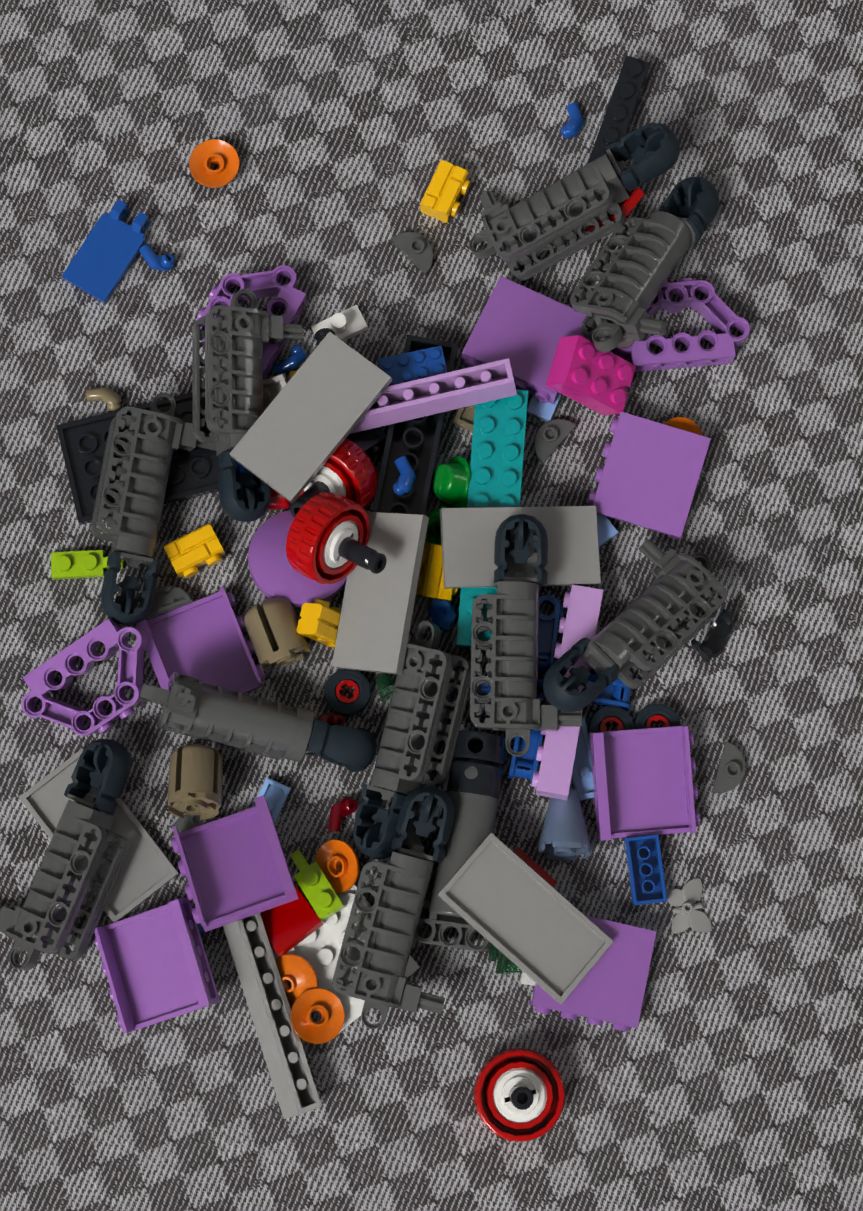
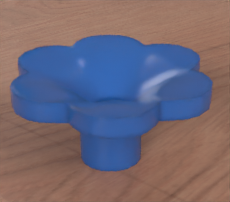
M439 598L432 600V606L428 609V613L433 618V623L437 624L439 628L450 629L452 621L456 619L455 608L448 600L442 601Z

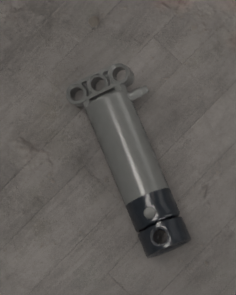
M459 731L446 792L452 799L455 809L454 822L449 841L443 846L446 850L443 862H436L431 899H424L422 909L429 910L428 919H419L414 937L418 942L484 952L492 946L487 939H485L484 944L477 947L474 945L473 936L478 931L440 899L437 894L489 833L494 835L503 769L499 766L504 765L505 737L477 731ZM483 744V749L475 753L477 746ZM425 924H429L432 927V934L427 939H424L420 933L421 928ZM451 928H456L459 932L458 939L450 943L447 939V932Z

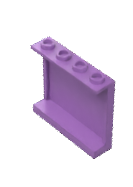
M500 276L462 351L461 363L466 368L509 358L516 390H526L529 394L534 395L538 401L554 404L558 392L547 387L546 382L560 337L575 335L584 337L581 327L586 314L575 312L573 308Z
M621 412L619 418H613L609 431L614 433L611 443L606 441L602 457H606L604 467H598L594 480L599 482L596 492L591 491L587 506H596L597 514L669 535L670 538L680 540L711 438Z
M222 586L220 587L221 591L148 621L144 619L136 624L137 627L143 628L147 632L148 644L145 649L161 688L168 690L169 679L174 672L194 677L206 684L221 685L223 688L232 691L239 690L243 694L264 686L261 679L266 678L260 663L255 665L252 655L256 654L251 639L245 640L242 631L247 629L241 615L236 617L233 607L237 606L231 591L226 593Z
M688 726L589 733L597 839L604 841L611 840V838L686 832L696 833V827L700 826V816L698 810L695 811L694 800L698 799L697 785L693 784L692 773L696 772L694 757L690 755V747L694 746L693 732L689 731Z
M264 795L254 798L255 807L179 833L176 826L172 827L175 837L171 838V843L175 854L180 853L182 859L177 862L182 877L187 876L189 883L184 885L189 901L194 900L195 908H192L191 911L195 923H201L205 932L299 899Z
M188 898L168 902L169 904L106 926L96 927L94 930L95 945L100 950L102 969L109 981L110 997L115 1002L118 1013L117 1021L123 1033L132 1032L220 1002L199 928L191 911V901Z
M585 915L614 942L562 1004L556 1002L536 983L532 1001L528 1000V1004L535 1006L534 1011L549 1015L551 1009L561 1011L560 1017L576 1020L577 1015L587 1017L586 1023L603 1026V1021L613 1023L612 1029L628 1032L629 1027L638 1028L657 931Z

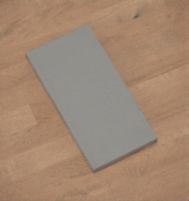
M329 331L230 452V456L289 502L293 503L392 382V378Z
M596 506L440 509L444 589L497 587V583L494 582V571L498 568L494 564L496 531L505 519L517 514L534 516L543 524L547 531L548 564L544 569L548 572V583L540 586L601 584ZM507 535L510 551L515 549V543L511 542L510 535ZM533 535V541L537 540V536ZM533 542L528 543L529 551H533ZM510 551L506 553L505 561L508 564V572L505 574V577H515V572L526 573L527 578H537V574L534 572L537 553L533 552V555L528 558L527 564H515V559L510 555Z
M367 512L370 521V535L367 546L378 553L384 554L387 563L383 571L378 574H374L370 570L357 565L347 576L332 667L402 675L429 517L417 514Z
M83 748L19 797L50 839L54 835L68 799L74 801L67 798L64 793L68 784L73 783L71 776L84 750ZM91 785L88 794L97 798L99 788ZM121 797L115 799L117 806L113 815L101 811L103 814L116 818L111 831L125 837L129 845L128 852L104 906V911L113 923L123 919L179 875V872ZM113 843L111 848L118 850L120 845ZM106 856V859L113 861L114 858ZM107 864L100 868L99 875L101 878L107 876L109 871ZM95 882V885L102 887V883ZM92 893L94 898L97 899L98 895Z
M492 833L487 835L437 894L440 899L559 1004L566 1000L614 942Z

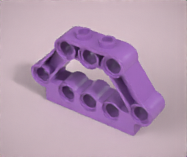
M280 265L271 271L246 275L231 273L224 276L218 287H213L209 295L210 302L206 308L203 307L200 310L197 320L206 316L208 311L216 305L231 306V298L235 293H229L228 289L232 286H239L240 290H251L257 299L277 296L268 302L267 313L268 315H274L273 311L275 309H285V313L281 316H283V323L296 324L307 304V297L305 293L297 290L296 273L287 265ZM281 278H289L291 280L287 285H280L278 283ZM239 295L238 297L239 304L249 300L244 295ZM205 323L200 327V329H201V330H204V332H205ZM283 339L277 344L263 345V380L266 379L287 339Z
M683 278L678 282L672 283L666 281L655 298L656 303L650 305L647 310L649 319L658 310L679 313L683 308L691 307V309L698 311L719 334L710 330L702 331L698 336H690L687 333L681 332L668 339L660 335H652L645 341L635 340L629 347H615L611 352L621 358H629L630 363L636 366L635 372L732 364L735 358V349L745 343L750 333V326L746 319L738 317L715 294L711 283L705 280L694 281L692 278ZM698 292L703 293L707 299L699 300L694 294ZM677 295L681 298V301L678 303L673 302L669 296ZM737 329L741 332V336L735 337L729 330ZM708 341L713 348L704 349L700 342ZM682 343L687 347V350L683 352L678 351L675 348V344ZM656 345L661 348L662 352L654 354L650 351L649 347Z
M112 618L107 619L23 677L31 690L22 699L21 707L23 712L31 718L42 717L69 727L79 736L107 732L114 727L113 721L119 717L124 720L136 712L134 707L143 701L139 696L143 685L144 649L148 644L147 632L140 627H125L122 629L120 624L113 621ZM130 633H134L137 637V643L134 647L130 646L127 641ZM99 642L105 645V653L102 656L96 651V646ZM119 647L118 680L113 695L97 698L91 710H85L51 697L50 693L54 690L68 688L73 682V677L76 675L90 673L94 668L95 662L110 659L115 654L116 648ZM78 656L84 661V666L81 670H78L75 666V660ZM56 671H59L62 675L60 685L54 681ZM127 686H131L134 690V697L131 700L125 696ZM37 697L42 701V709L40 711L34 706V701ZM106 700L113 706L110 715L103 709ZM85 715L91 720L89 729L85 728L82 724V719Z

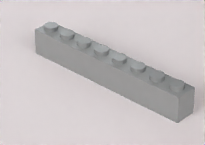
M260 913L224 925V932L283 1118L287 1119L322 1107L300 1037L296 1034L291 1024L290 1005Z

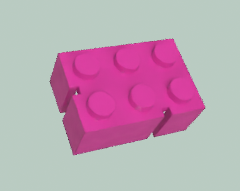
M580 335L560 337L546 386L601 415L620 414L624 410L629 393L625 391V388L631 386L636 366L610 351H598L593 342Z

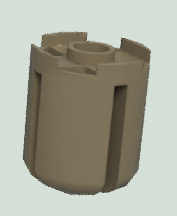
M275 597L264 600L263 606L257 603L244 615L246 629L263 671H270L268 666L275 664L286 667L304 659V652L312 653L306 637L298 634L296 631L299 618L294 606L286 598Z
M202 744L185 745L174 750L170 757L168 782V812L173 816L184 819V814L200 815V820H205L219 814V808L222 805L223 759L217 750Z

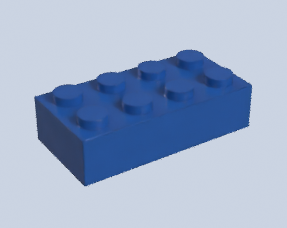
M442 346L378 359L379 368L392 378V382L388 386L447 373Z
M658 834L625 838L624 846L632 906L667 902Z

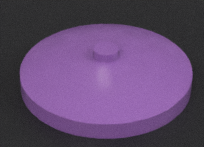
M290 510L278 513L266 520L253 535L248 551L251 577L265 596L268 598H286L294 608H302V604L314 603V600L327 602L344 588L347 576L334 584H320L305 577L291 567L286 555L287 535L294 519Z

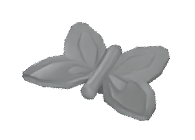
M699 878L688 881L684 884L682 890H666L668 903L675 907L672 912L677 914L672 920V933L684 932L689 927L694 931L702 933L710 932L712 929L711 921L705 913L696 910L702 909L701 902L695 903L701 898L703 890L702 882Z

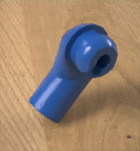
M577 102L571 103L566 107L570 119L561 128V133L566 139L577 136L584 126V120Z
M149 244L139 249V252L151 269L169 271L174 267L175 258L169 253L166 255H156Z
M302 345L292 347L290 350L292 356L273 366L277 375L293 371L306 360L307 352L304 351Z
M402 456L394 461L400 476L398 482L394 483L393 490L400 496L412 490L416 479L415 472L406 456Z

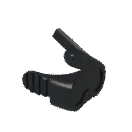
M725 609L721 611L701 644L695 639L691 641V645L705 662H709L711 658H716L722 653L734 632L735 622L732 620L734 616Z

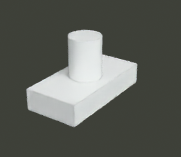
M357 305L311 326L314 336L318 330L330 328L335 332V336L342 341L368 330V326Z

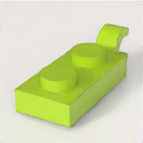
M104 550L51 552V578L53 580L104 577L105 570L109 569L107 565L108 556L105 557ZM120 561L121 569H123V561Z
M299 849L290 854V857L300 870L299 873L294 875V878L322 922L345 908L316 861L309 865Z

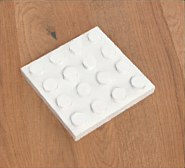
M355 884L350 890L338 894L345 908L322 922L324 925L286 953L297 954L307 959L317 973L318 988L326 989L339 998L345 1014L341 1031L361 1016L365 1000L338 993L332 984L357 890ZM362 895V903L367 907H371L370 903ZM363 913L361 920L354 924V926L358 927L357 936L354 939H359L361 932L367 929L363 925L364 919L367 915L372 916V913ZM354 946L348 947V956L354 960L359 959V949ZM272 947L271 949H272L274 958H275V959L279 958L280 956L276 953V951H275V950L273 949V947ZM411 955L409 956L404 975L407 978L420 968ZM348 967L346 974L341 978L346 986L353 982L349 980L350 971L353 970V967Z

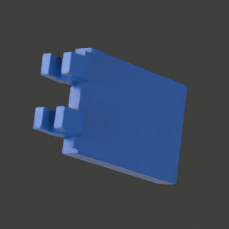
M120 199L112 207L110 214L106 212L105 215H101L61 276L66 282L105 305L140 253L139 249L145 245L144 233L151 223L148 220L149 217L142 212H139L135 217L132 226L124 223L123 220L130 209Z

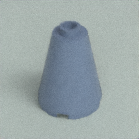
M571 785L567 800L550 798L538 844V855L542 856L545 853L546 859L576 861V855L583 854V859L591 856V845L579 793Z

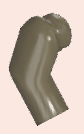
M108 387L86 389L87 402L103 401L108 405L109 411L120 410L121 397Z

